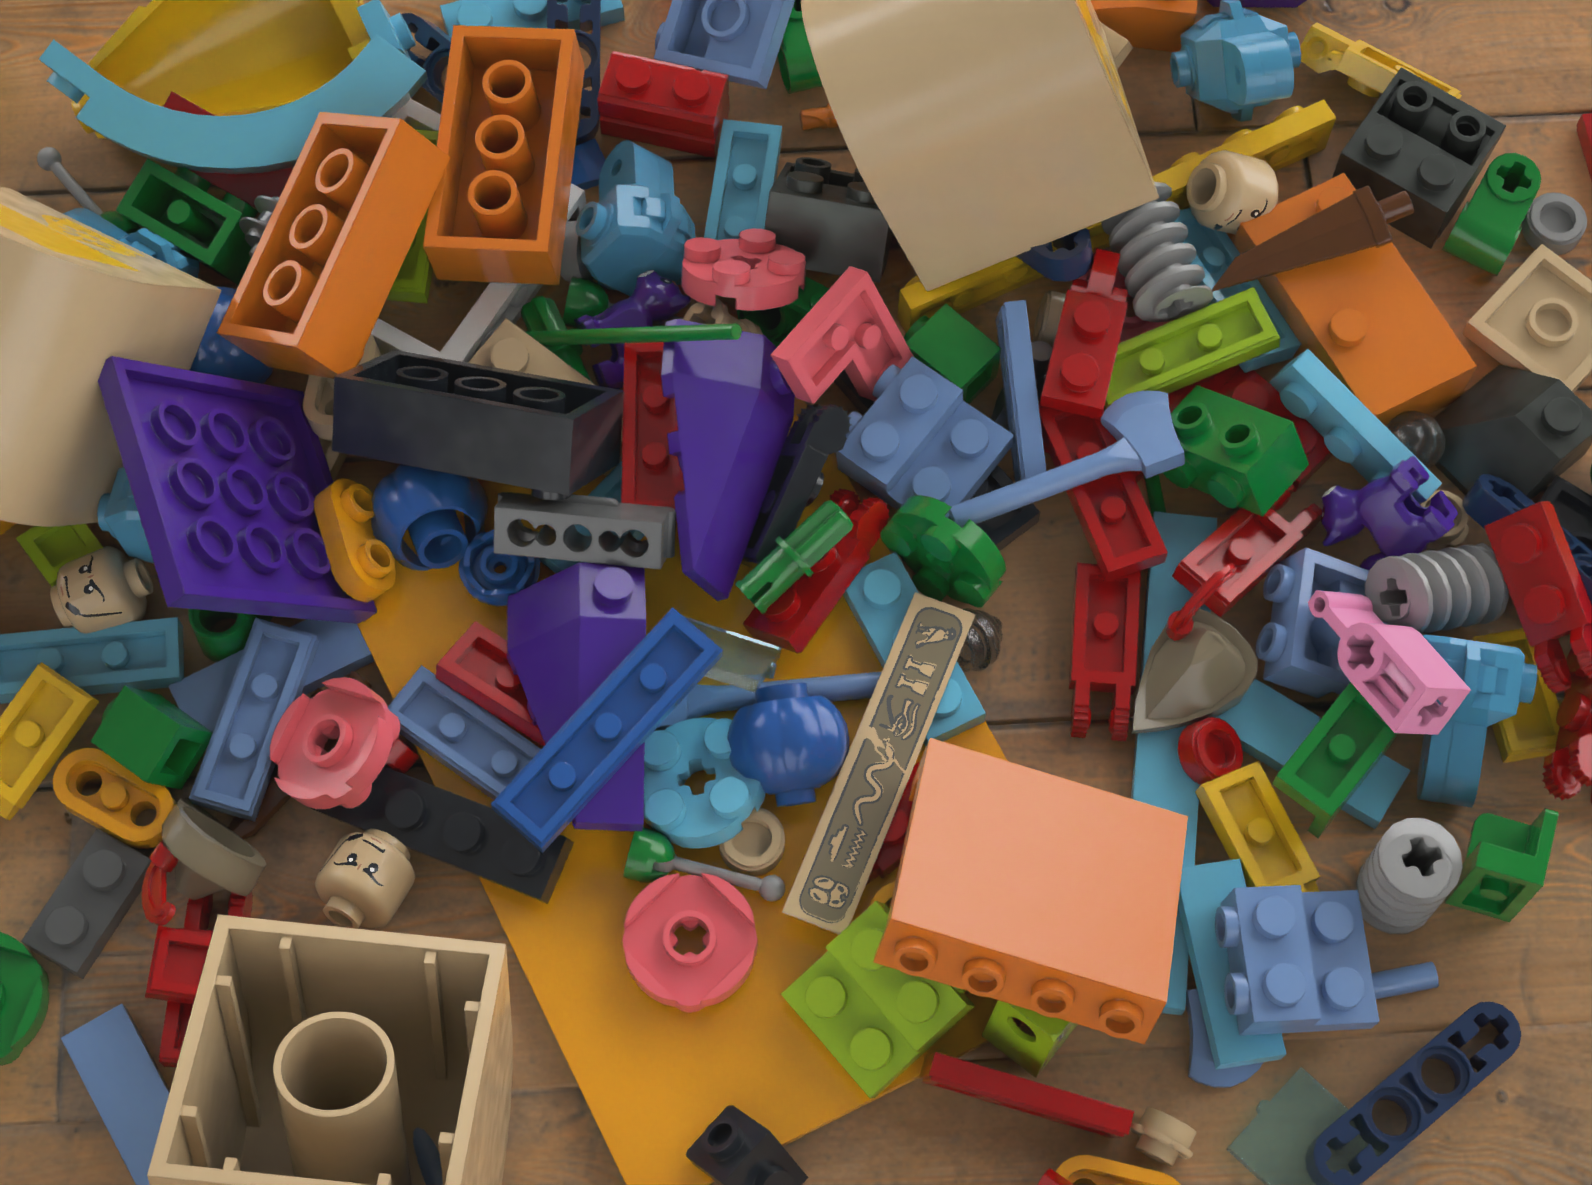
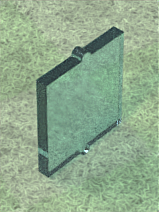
M685 617L723 649L722 657L708 671L705 677L754 693L765 678H774L777 667L776 662L779 660L781 647Z
M1300 1067L1270 1102L1268 1100L1259 1102L1256 1106L1258 1115L1226 1150L1264 1185H1316L1306 1169L1305 1157L1307 1149L1319 1134L1349 1109L1305 1069ZM1350 1121L1349 1124L1356 1128L1354 1121ZM1360 1134L1337 1151L1326 1144L1332 1155L1325 1163L1334 1173L1344 1168L1353 1175L1348 1167L1349 1161L1369 1144L1362 1139ZM1373 1148L1376 1156H1379L1380 1151Z

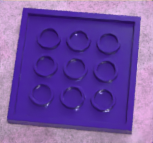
M110 356L105 360L98 384L167 607L354 624L364 622L377 613L374 601L360 602L353 599L342 590L332 574L314 511V500L318 493L334 481L319 437L313 432L303 411V391Z

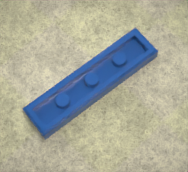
M672 607L491 803L492 809L543 853L723 655V649Z

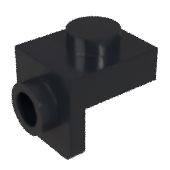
M733 1105L727 1106L686 1152V1157L692 1164L711 1177L718 1185H802L808 1179V1176L767 1128Z

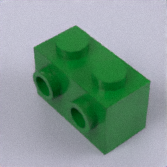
M147 158L116 208V211L139 227L146 228L152 233L161 236L198 260L199 263L239 285L252 258L249 255L252 247L246 242L245 234L242 232L239 222L243 217L255 218L258 211L226 192L222 200L210 195L207 191L211 184L187 168L178 167L176 172L172 173Z
M1196 385L1170 413L1177 438L1184 450L1185 464L1163 472V474L1176 486L1184 489L1190 486L1212 495L1219 503L1228 508L1242 507L1263 517L1309 465L1293 421Z

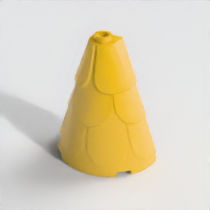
M152 0L146 7L138 6L87 65L123 90L162 107L172 91L215 116L246 115L294 102L314 92L344 70L371 39L357 10V7L364 4L362 0ZM84 94L78 104L75 101L71 102L75 116H77L90 97ZM78 120L86 133L91 134L95 132L98 139L108 140Z

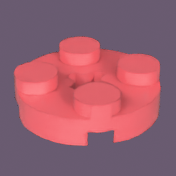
M752 228L741 231L739 239L715 240L698 237L689 239L684 244L681 286L688 296L703 304L716 307V295L736 298L735 310H767L793 303L798 299L799 287L803 290L805 288L806 261L804 254L784 245L776 244V234L770 230Z
M338 677L322 682L328 689L320 691L313 698H309L303 693L293 701L279 720L271 739L270 760L278 765L279 778L274 777L278 787L309 808L330 809L342 805L345 808L352 809L360 806L370 795L372 783L386 764L392 744L400 733L398 717L389 710L381 696L358 680ZM339 737L337 744L330 752L324 750L328 739L334 740Z
M679 873L663 876L650 883L636 896L627 911L624 923L625 930L622 941L627 968L631 977L649 997L664 1005L674 1006L681 1011L696 1012L705 1006L715 1005L724 1001L743 985L753 968L758 948V939L752 909L744 896L732 884L718 876L701 873V876L686 875L680 877ZM681 926L690 932L698 926L705 929L707 933L702 939L705 950L698 955L692 952L684 955L677 953L675 949L678 945V939L674 934L676 929Z

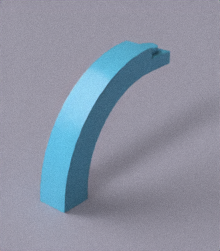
M375 33L359 55L344 70L314 92L294 102L266 111L246 115L211 116L171 110L145 101L106 79L54 39L39 58L41 62L53 70L47 82L77 104L84 94L90 97L75 118L108 140L138 155L170 166L223 174L263 173L294 167L319 112L391 118L408 103L428 79L426 70Z

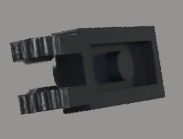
M820 404L807 405L806 409H801L802 412L797 414L799 417L798 421H794L782 447L769 488L741 561L743 565L754 569L778 546L774 541L778 536L785 540L795 530L805 506H809L818 496L824 481V474L821 471L829 454L843 449L847 440L846 434L850 433L849 427L852 426L849 421L851 417H848V411H844L842 406L834 404L820 406Z

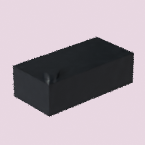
M392 350L334 376L332 451L532 489L531 494L536 498L564 500L619 464L624 390Z

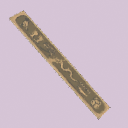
M917 592L914 593L784 905L783 913L836 934H840L850 925L976 614Z

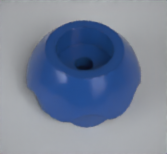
M494 530L480 533L472 539L465 551L464 557L459 562V574L464 586L475 599L492 606H506L508 596L537 583L540 574V558L495 554ZM503 565L506 567L503 573L495 572L497 566Z

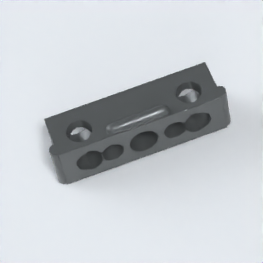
M498 493V503L494 507L495 554L660 570L667 558L675 557L676 510L674 508L619 503L614 498L571 494L569 498L564 500H544L536 498L532 494ZM521 519L531 523L534 529L540 525L544 526L540 530L532 531V529L523 525ZM574 525L584 526L589 530L591 536L582 535ZM628 530H637L643 533L647 540H637L630 531L628 534L622 535Z

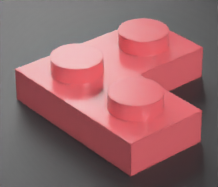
M849 266L772 352L771 356L795 397L814 404L844 369L859 396L876 401L877 398L872 393L882 373L892 364L902 369L913 354L869 273Z

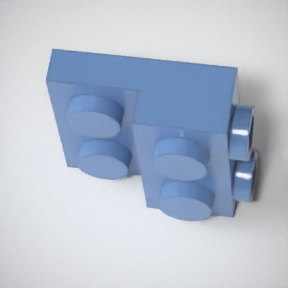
M672 0L666 21L660 25L656 34V52L653 59L693 67L699 71L707 70L726 74L730 82L767 89L795 0Z
M912 356L902 369L892 364L882 373L872 393L877 400L864 416L857 411H853L848 415V417H851L849 421L852 426L849 427L850 433L846 434L847 440L843 449L836 452L838 470L897 511L909 497L916 495L932 497L949 506H953L971 499L1014 445V434L963 401L962 389ZM948 512V513L945 515V517H947V518L950 519L949 512Z
M1306 547L1271 568L1263 587L1264 598L1273 602L1271 621L1262 628L1256 642V656L1265 661L1264 680L1315 698H1320L1330 692L1337 694L1343 692L1350 681L1339 666L1337 652L1341 638L1323 618H1317L1311 614L1308 601L1316 590L1354 593L1365 596V582L1369 570Z
M1301 885L1234 888L1220 903L1221 906L1217 908L1215 914V933L1219 946L1227 948L1230 973L1225 978L1224 996L1228 1012L1231 1015L1237 1016L1239 1036L1371 1029L1379 1023L1358 890L1302 892Z

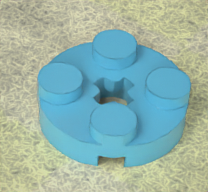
M692 718L675 723L665 730H656L645 740L644 820L653 830L655 829L667 836L673 844L683 848L700 849L725 843L743 830L741 823L750 816L754 807L758 812L765 799L766 793L763 791L761 783L755 779L742 776L731 765L729 759L731 748L727 739L729 726L732 722L731 719ZM705 770L707 774H716L715 780L705 783L704 793L694 795L690 786L684 785L686 780L695 772Z

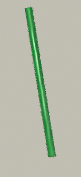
M737 323L524 331L543 346L738 340L742 333L741 327Z

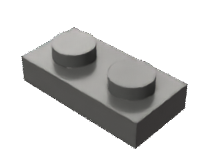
M96 829L21 942L33 952L84 979L142 891L145 873L151 860Z

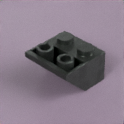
M1401 67L1342 150L1332 178L1345 173L1356 190L1368 185L1376 201L1405 190L1413 204L1414 213L1388 225L1431 249L1461 206L1502 136L1506 125Z
M801 157L796 159V163L787 162L770 189L764 229L776 234V244L784 245L804 254L806 270L841 276L849 266L867 271L872 281L880 283L887 265L893 232L869 192L858 168L855 169L854 173L831 170V163L818 158Z

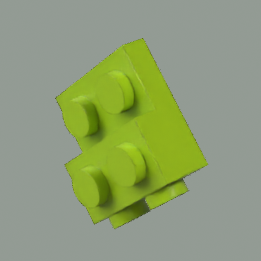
M878 901L870 905L825 947L828 951L781 993L783 998L869 1098L878 1096L975 1007L964 994L966 990L920 976L907 975L900 970L873 962L886 928L890 910L885 903Z

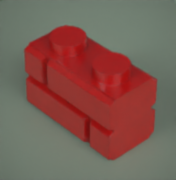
M612 51L597 98L601 134L715 158L718 153L723 119H728L730 110L728 94L729 77L726 74L707 70L699 71L693 67Z

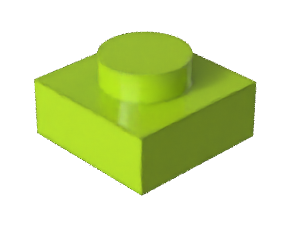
M86 524L55 527L33 526L16 538L51 587L57 584V573L62 566L103 548Z

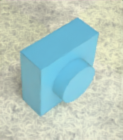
M372 0L357 7L370 39L377 33L410 58L407 49L415 46L416 43L400 12L390 16L380 0Z

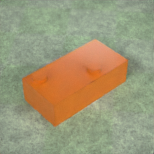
M453 25L437 147L451 158L429 204L423 242L424 251L437 280L559 285L585 71L575 29Z
M319 112L217 334L271 368L334 379V376L356 367L363 357L366 343L451 157L401 118Z
M1342 173L1276 204L1273 210L1265 215L1240 223L1233 244L1239 253L1242 254L1350 196L1356 189L1346 174ZM1393 243L1379 248L1375 246L1258 279L1301 343L1293 356L1296 358L1306 349H1309L1391 432L1453 403L1463 394L1477 367Z

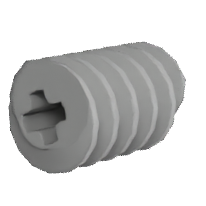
M1154 182L1159 195L1158 199L1101 221L1103 231L1109 235L1108 240L1111 252L1121 254L1118 270L1125 277V288L1128 290V294L1134 298L1133 308L1136 316L1149 322H1168L1204 308L1213 299V292L1206 285L1197 286L1205 278V272L1200 265L1191 264L1196 258V249L1190 243H1183L1188 237V229L1185 224L1175 222L1180 216L1178 204L1173 201H1166L1172 195V188L1166 183Z
M1483 542L1476 545H1463L1457 548L1448 547L1438 551L1427 550L1419 554L1407 553L1402 556L1385 557L1373 565L1365 582V596L1369 597L1372 601L1373 612L1382 622H1387L1388 625L1413 627L1418 632L1426 634L1441 629L1451 630L1460 626L1470 627L1478 623L1488 624L1496 621L1504 613L1509 599V591L1494 551Z
M1406 818L1394 823L1381 837V840L1359 870L1356 887L1359 893L1362 918L1373 928L1388 934H1408L1422 927L1458 884L1463 867L1461 850L1453 835L1440 824L1425 818Z

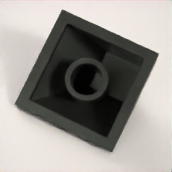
M1499 364L1414 433L1410 441L1465 496L1480 475L1490 474L1509 482L1531 500L1546 488L1556 475L1560 476L1586 454L1592 444V410L1560 379Z

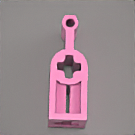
M1316 590L1308 601L1311 614L1314 617L1323 618L1341 638L1338 644L1337 656L1339 666L1344 675L1394 733L1438 735L1471 689L1423 635L1413 627L1384 624L1373 612L1372 601L1369 597L1361 594Z

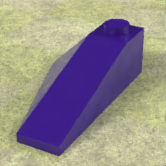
M674 319L667 321L665 326L703 325V323ZM742 331L741 337L738 340L664 342L661 370L663 396L670 399L675 398L678 431L667 434L669 454L678 456L685 490L679 491L674 496L682 573L716 601L728 599L794 417L795 395L771 356L777 347L765 335Z
M579 562L508 596L507 659L513 674H518L528 700L527 710L533 725H538L545 744L645 638L646 598L644 568ZM645 741L572 820L574 829L642 831L644 825Z

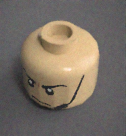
M1223 150L1211 153L1193 170L1187 183L1186 195L1192 215L1199 224L1213 230L1236 235L1240 223L1260 217L1273 210L1278 202L1279 185L1275 171L1266 161Z
M106 546L62 566L57 573V584L51 587L50 595L54 610L65 628L74 627L79 632L85 634L132 621H141L147 610L146 595L153 593V583L146 566L140 559L134 558L130 560L121 550L112 546Z
M368 829L365 833L354 832L343 836L319 871L315 881L318 896L326 904L323 908L325 916L339 927L358 929L361 926L375 929L386 926L407 896L415 880V872L412 864L409 862L411 855L406 846L394 836L379 829Z

